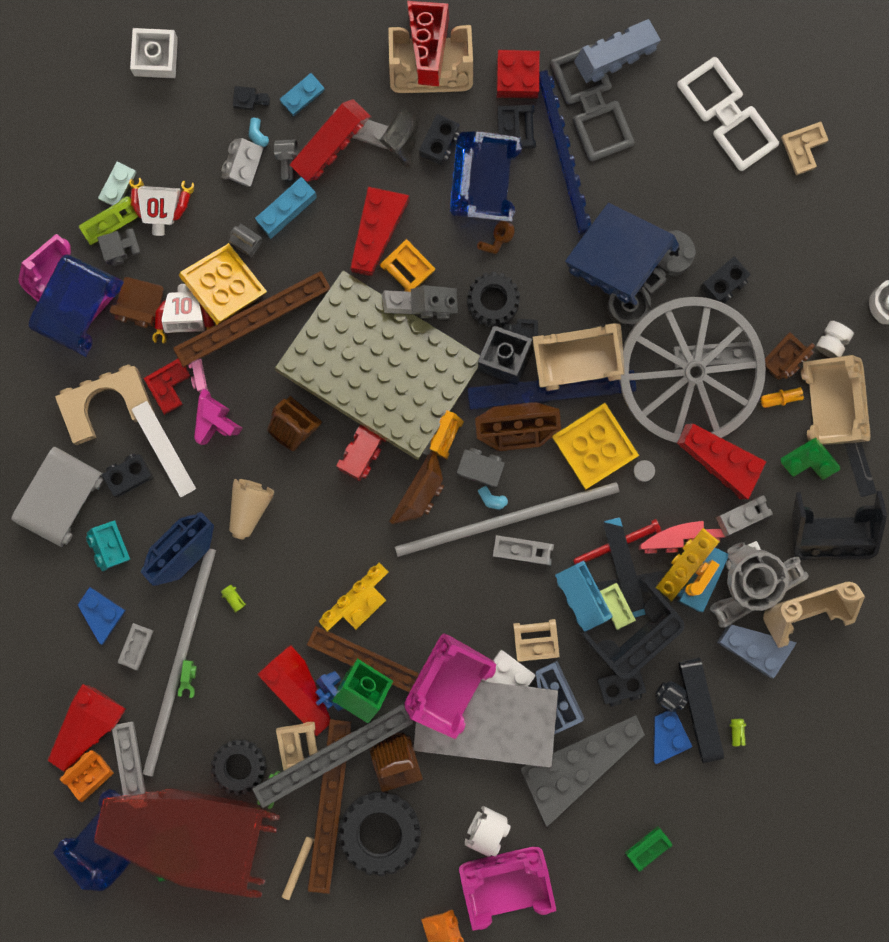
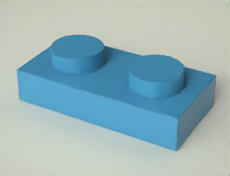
M310 73L281 97L280 102L295 116L324 92L325 88Z

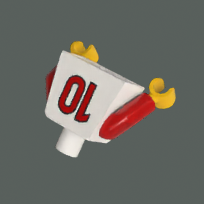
M139 178L137 185H134L133 179L129 180V184L132 187L131 206L137 216L142 218L143 223H152V235L157 236L165 235V224L171 225L175 220L180 219L188 206L190 194L194 191L193 182L190 188H185V181H182L181 192L179 188L144 186L141 178Z
M180 284L178 292L167 294L166 300L155 311V329H157V332L153 334L152 339L157 343V336L161 334L163 337L162 343H165L167 341L165 333L205 331L204 327L208 330L215 324L196 297L190 292L189 288L185 284Z

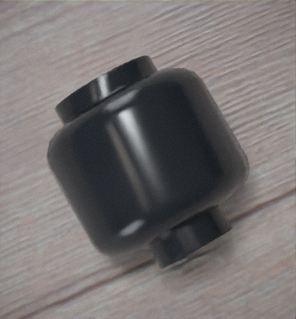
M673 681L662 682L655 693L657 704L669 712H675L678 708L682 710L688 701L685 698L686 689Z

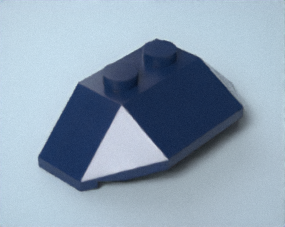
M202 512L180 518L149 548L141 573L153 586L179 580L210 549L214 529L213 523Z

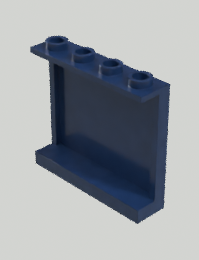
M607 203L565 260V263L569 268V273L573 276L584 278L592 286H600L605 293L617 295L624 303L630 302L637 305L634 297L666 252L668 250L675 252L679 244L675 235Z

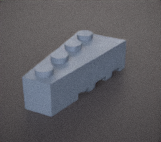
M647 19L627 28L623 35L621 32L613 34L606 40L607 42L601 39L596 41L592 47H589V45L582 47L574 62L585 82L587 83L591 80L596 82L602 79L605 73L609 71L614 73L621 69L622 64L626 62L632 64L640 58V55L644 53L649 55L656 51L661 39L650 20Z

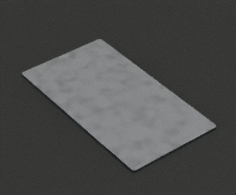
M480 681L462 714L466 723L464 731L456 739H453L416 722L414 751L551 767L558 690Z

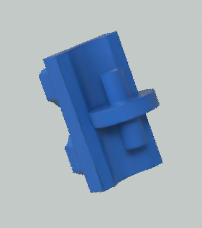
M335 671L327 675L324 674L315 681L320 687L316 691L320 699L315 703L319 706L323 702L327 708L333 705L339 712L343 707L332 701L337 692L334 685L341 681Z

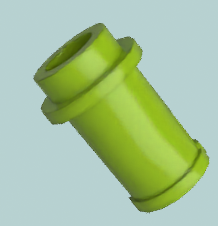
M229 585L221 591L223 594L221 597H225L234 612H237L246 604L235 591L236 587L233 588L232 585Z
M732 719L731 724H729L732 727V746H745L744 727L746 723H744V719Z

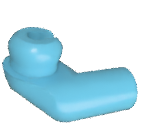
M251 118L248 133L250 140L254 144L266 147L269 139L259 131L261 120Z
M487 486L478 490L483 502L489 508L499 510L508 504L505 496L491 495Z

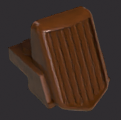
M289 396L273 408L272 418L267 431L278 443L291 451H295L302 441H305L320 427L322 421Z
M397 732L369 748L382 792L423 780L410 736Z

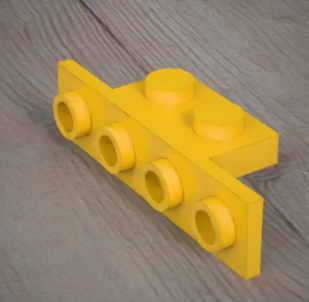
M702 528L693 541L690 539L683 546L684 552L682 555L678 554L672 560L671 564L673 566L656 588L673 601L718 545L719 541Z
M380 563L371 567L368 573L361 580L357 581L346 595L341 596L337 603L322 615V618L319 620L320 624L328 631L344 617L357 629L386 601L374 586L388 571Z

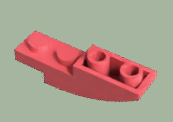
M704 521L680 524L659 532L639 545V550H645V554L657 553V549H666V553L678 552V548H683L684 546L683 540H686V543L690 539L693 541L701 529L704 528ZM705 529L719 542L720 538L725 537L721 529Z

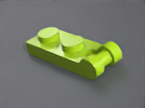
M127 196L115 205L79 225V228L89 244L92 245L98 241L97 237L114 232L138 216L131 206L130 197ZM123 209L127 212L124 216L120 214V211Z

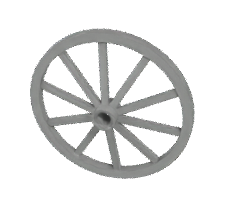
M683 297L662 303L646 313L636 323L623 346L625 374L621 375L619 382L624 400L640 424L655 435L666 440L678 442L695 384L713 429L711 433L720 438L737 429L750 416L760 399L766 371L761 342L751 324L739 312L722 302L703 297ZM693 305L704 306L694 359L674 318L672 309ZM712 308L730 317L738 326L701 360L710 309ZM665 313L687 362L643 338L640 334L654 319ZM742 331L745 333L751 344L755 361L706 367ZM636 341L682 367V369L629 374L630 357ZM693 366L699 368V373L695 377H692L690 374ZM755 368L754 384L748 400L707 375V373ZM683 376L641 411L633 397L629 380ZM702 381L707 382L744 405L731 421L720 428ZM688 382L674 433L660 428L646 417Z

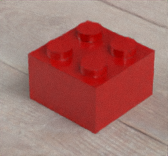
M498 50L497 98L538 99L540 51Z

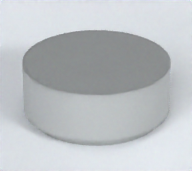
M642 460L634 466V476L639 481H649L655 474V467L651 462Z

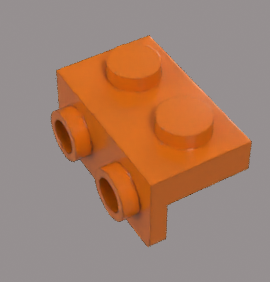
M90 750L82 755L73 767L65 771L60 781L69 787L78 801L83 802L114 772L101 755Z
M453 910L421 919L428 942H464L459 931L457 917Z

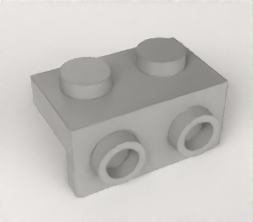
M243 138L234 139L229 145V155L222 166L221 171L223 173L221 178L231 179L250 187L263 147Z

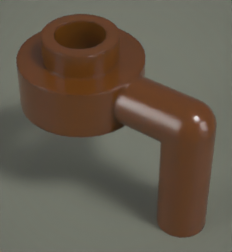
M506 221L498 222L494 228L495 241L493 245L480 241L477 248L488 253L497 254L502 244L509 242L513 238V224Z

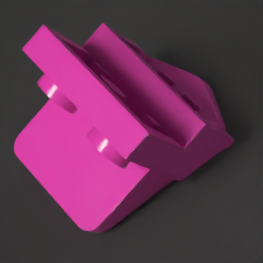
M206 389L201 390L198 400L195 441L200 445H206L216 430L224 436L239 435L243 428L226 417L230 409L212 398L210 392Z

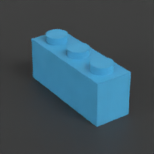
M301 177L255 218L257 225L270 239L273 238L317 198L316 192Z
M714 548L704 562L713 560L720 565L704 591L700 595L689 596L686 594L685 587L693 583L698 576L694 573L677 594L679 597L677 602L698 612H703L729 554Z
M584 560L555 575L558 586L564 591L567 603L576 615L577 623L584 631L600 625L613 617Z

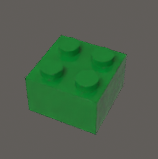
M357 658L347 671L332 701L369 723L379 711L393 680Z

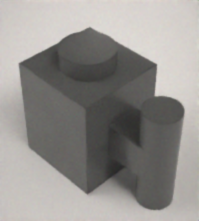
M241 223L238 227L235 226L229 234L230 244L250 258L253 257L263 242L259 235Z
M133 229L125 231L127 238L123 240L118 231L97 237L104 260L108 265L117 266L124 263L123 260L128 259L125 249L130 248L132 255L140 253Z

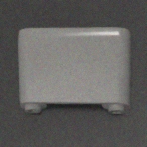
M53 447L15 509L11 520L60 547H63L64 544L67 545L73 535L70 533V527L90 492H93L95 489L99 490L105 480L102 476L103 473L63 450Z

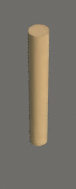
M306 837L282 898L290 900L314 839Z

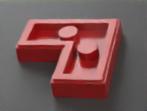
M176 359L143 378L164 415L183 405L173 386L191 377L186 367L183 368L180 361Z

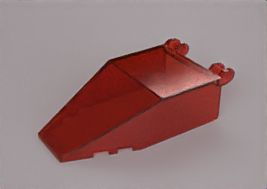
M165 789L163 791H151L136 795L130 794L104 798L94 842L145 871L175 884L259 898L262 896V892L255 889H247L248 881L259 885L265 883V879L249 876L259 831L276 833L277 830L274 826L262 825V818L279 820L280 815L261 809L253 803L178 789Z

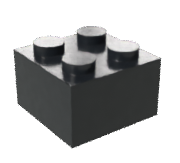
M493 326L478 360L479 372L518 385L534 349L533 339Z

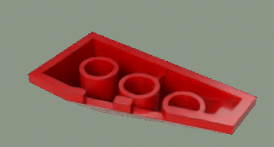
M290 645L260 671L258 676L303 723H315L314 735L317 737L329 725L331 718L323 702L319 706L315 703L320 698L316 694L318 689L314 679L311 676L306 661Z
M82 684L71 702L48 761L65 772L84 755L85 751L92 745H96L106 732H110L116 726L126 708L96 688Z

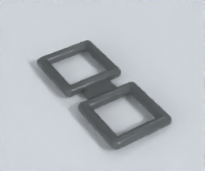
M581 49L552 59L550 65L566 104L571 105L579 101L582 104L584 112L574 116L573 122L588 159L595 161L632 147L635 141L619 102L604 103L601 93L610 90L612 87L607 73L600 79L602 84L571 95L560 65L575 60ZM613 110L625 140L594 152L583 121Z

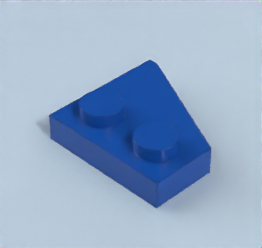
M89 587L78 604L101 645L105 643L126 611L91 587Z
M667 710L654 717L653 761L655 764L692 747L676 711L669 712Z

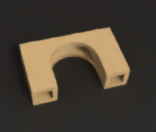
M125 365L119 368V372L102 374L99 376L100 379L96 381H84L79 384L80 387L73 390L72 388L63 389L60 391V395L55 396L72 442L75 445L96 438L88 416V406L91 399L101 391L113 390L119 392L123 396L134 422H138L132 412L134 407L147 401L153 410L139 371L135 366Z

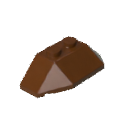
M537 402L495 406L475 418L477 439L497 451L541 447L555 433L561 430L560 410Z
M432 450L429 452L389 521L391 524L394 525L421 518L424 513L428 515L434 505L431 503L435 495L439 497L444 488V485H442L443 477L437 454Z

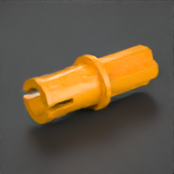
M798 387L786 391L780 389L777 393L761 396V404L766 408L780 404L785 406L786 403L803 400L804 396H801L803 394L802 388Z

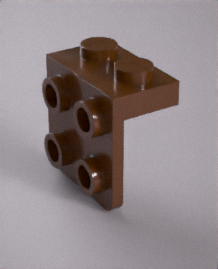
M125 277L117 304L111 305L109 313L115 317L114 320L126 323L128 320L135 322L134 325L142 328H147V326L154 327L155 311L161 304L164 288L160 285Z
M789 332L765 357V367L777 380L784 377L787 379L797 372L800 368L798 366L799 363L801 364L811 357L814 353L812 349L815 345L810 343L804 346Z

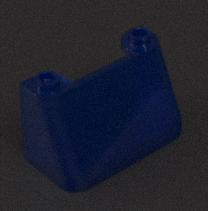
M479 131L462 132L459 134L456 144L450 205L453 216L499 221L513 220L515 206L511 201L507 200L511 159L516 158L521 153V137Z
M64 255L59 260L30 317L29 327L32 331L86 357L92 347V337L86 332L104 296L115 297L120 292L124 282L74 256Z
M108 789L103 792L98 802L102 808L77 838L61 840L57 849L53 852L82 890L103 891L110 887L157 833V828L115 790Z

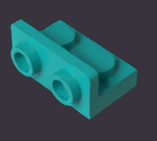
M115 520L91 528L87 532V543L90 548H93L95 554L94 561L101 571L130 560Z

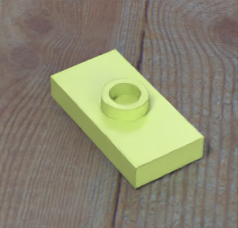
M617 583L600 591L613 616L611 620L616 630L636 621Z

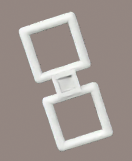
M717 57L711 58L678 81V88L703 121H708L716 115L723 124L714 131L713 135L738 170H745L779 146V141L754 107L750 106L741 112L735 104V101L742 97L743 92ZM714 67L732 91V94L706 111L687 85ZM750 116L769 143L742 161L723 134Z

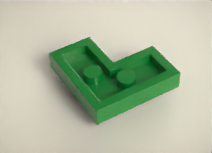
M816 437L781 458V464L793 477L809 467H812L822 480L840 470V465Z

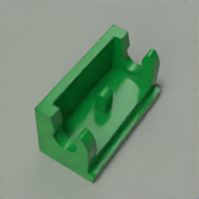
M657 826L628 849L625 854L640 872L668 848L672 847L673 844Z

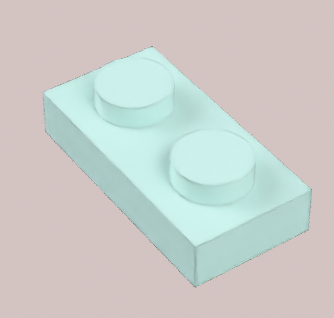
M116 162L98 199L111 206L118 203L124 198L130 186L129 180L134 179L137 172Z

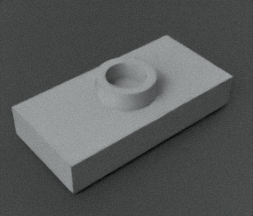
M133 623L117 663L134 670H139L154 631Z

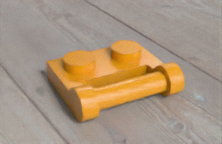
M407 239L380 264L383 270H387L405 288V292H411V289L422 284L436 270ZM395 260L415 278L412 283L392 264Z
M447 410L445 415L441 417L439 421L440 427L430 442V450L444 459H448V451L459 427H462L464 423L455 413Z
M713 560L702 563L695 572L698 575L695 581L685 587L686 594L689 596L700 595L720 564Z

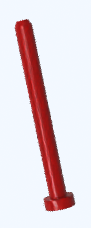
M654 519L650 525L626 535L627 544L653 532H656V534L662 532L658 521ZM609 543L576 557L573 560L574 564L576 565L583 560L586 563L610 552Z

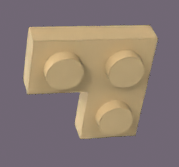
M822 122L793 131L781 137L796 175L817 167L810 149L829 141Z

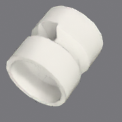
M830 321L824 331L826 335L821 336L816 349L830 358L841 357L845 351L844 345L849 344L854 333L843 324Z

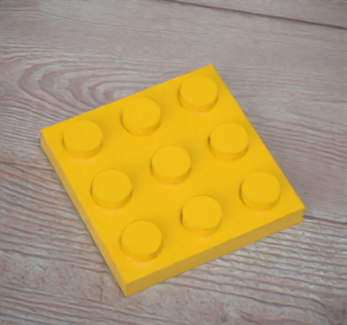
M229 243L179 274V277L217 325L267 293Z
M606 403L552 436L585 490L639 456Z

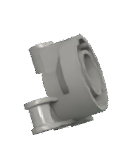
M744 543L735 544L727 551L729 554L728 558L732 564L728 571L727 584L733 597L715 602L710 607V610L718 618L719 627H727L754 610L763 611L774 607L782 600L787 590L804 582L809 575L807 572H804L800 565L801 560L799 557L790 558L783 563L777 556L765 550H756ZM757 568L758 578L761 580L749 585L746 583V578L749 572Z

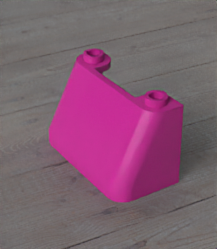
M56 234L22 262L18 280L21 287L71 331L81 334L115 297L119 287L110 278H102L100 281L70 256L71 246L69 242Z
M442 634L406 698L405 709L409 717L413 721L456 739L465 729L466 723L462 714L480 681L492 678L496 672L497 664L455 638Z
M529 847L468 861L459 867L473 931L486 929L492 923V916L532 906L534 911L541 915H547L556 911L548 868L543 851L539 847Z

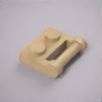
M555 619L544 623L513 624L517 662L560 657ZM550 630V637L521 639V633Z
M314 722L276 729L283 770L304 759L299 733H306L309 755L317 752Z

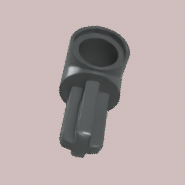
M277 140L274 142L275 158L281 161V179L284 181L293 180V168L290 164L299 154L297 140Z

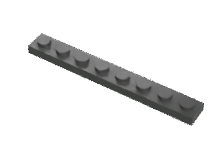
M401 704L252 789L262 808L413 724V721L409 717L405 706Z

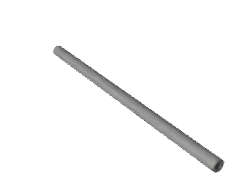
M617 482L402 544L395 547L396 553L399 557L618 493L619 487Z
M209 549L204 554L142 773L144 775L153 776L181 678L183 660H186L216 550Z

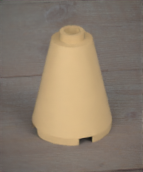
M234 479L229 531L233 533V537L242 540L245 537H250L273 498L274 490L267 487V490H263L262 484L239 479L238 482L237 479Z

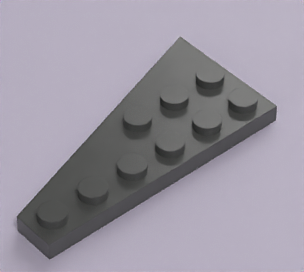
M636 715L553 752L551 767L534 765L520 767L546 827L645 735Z

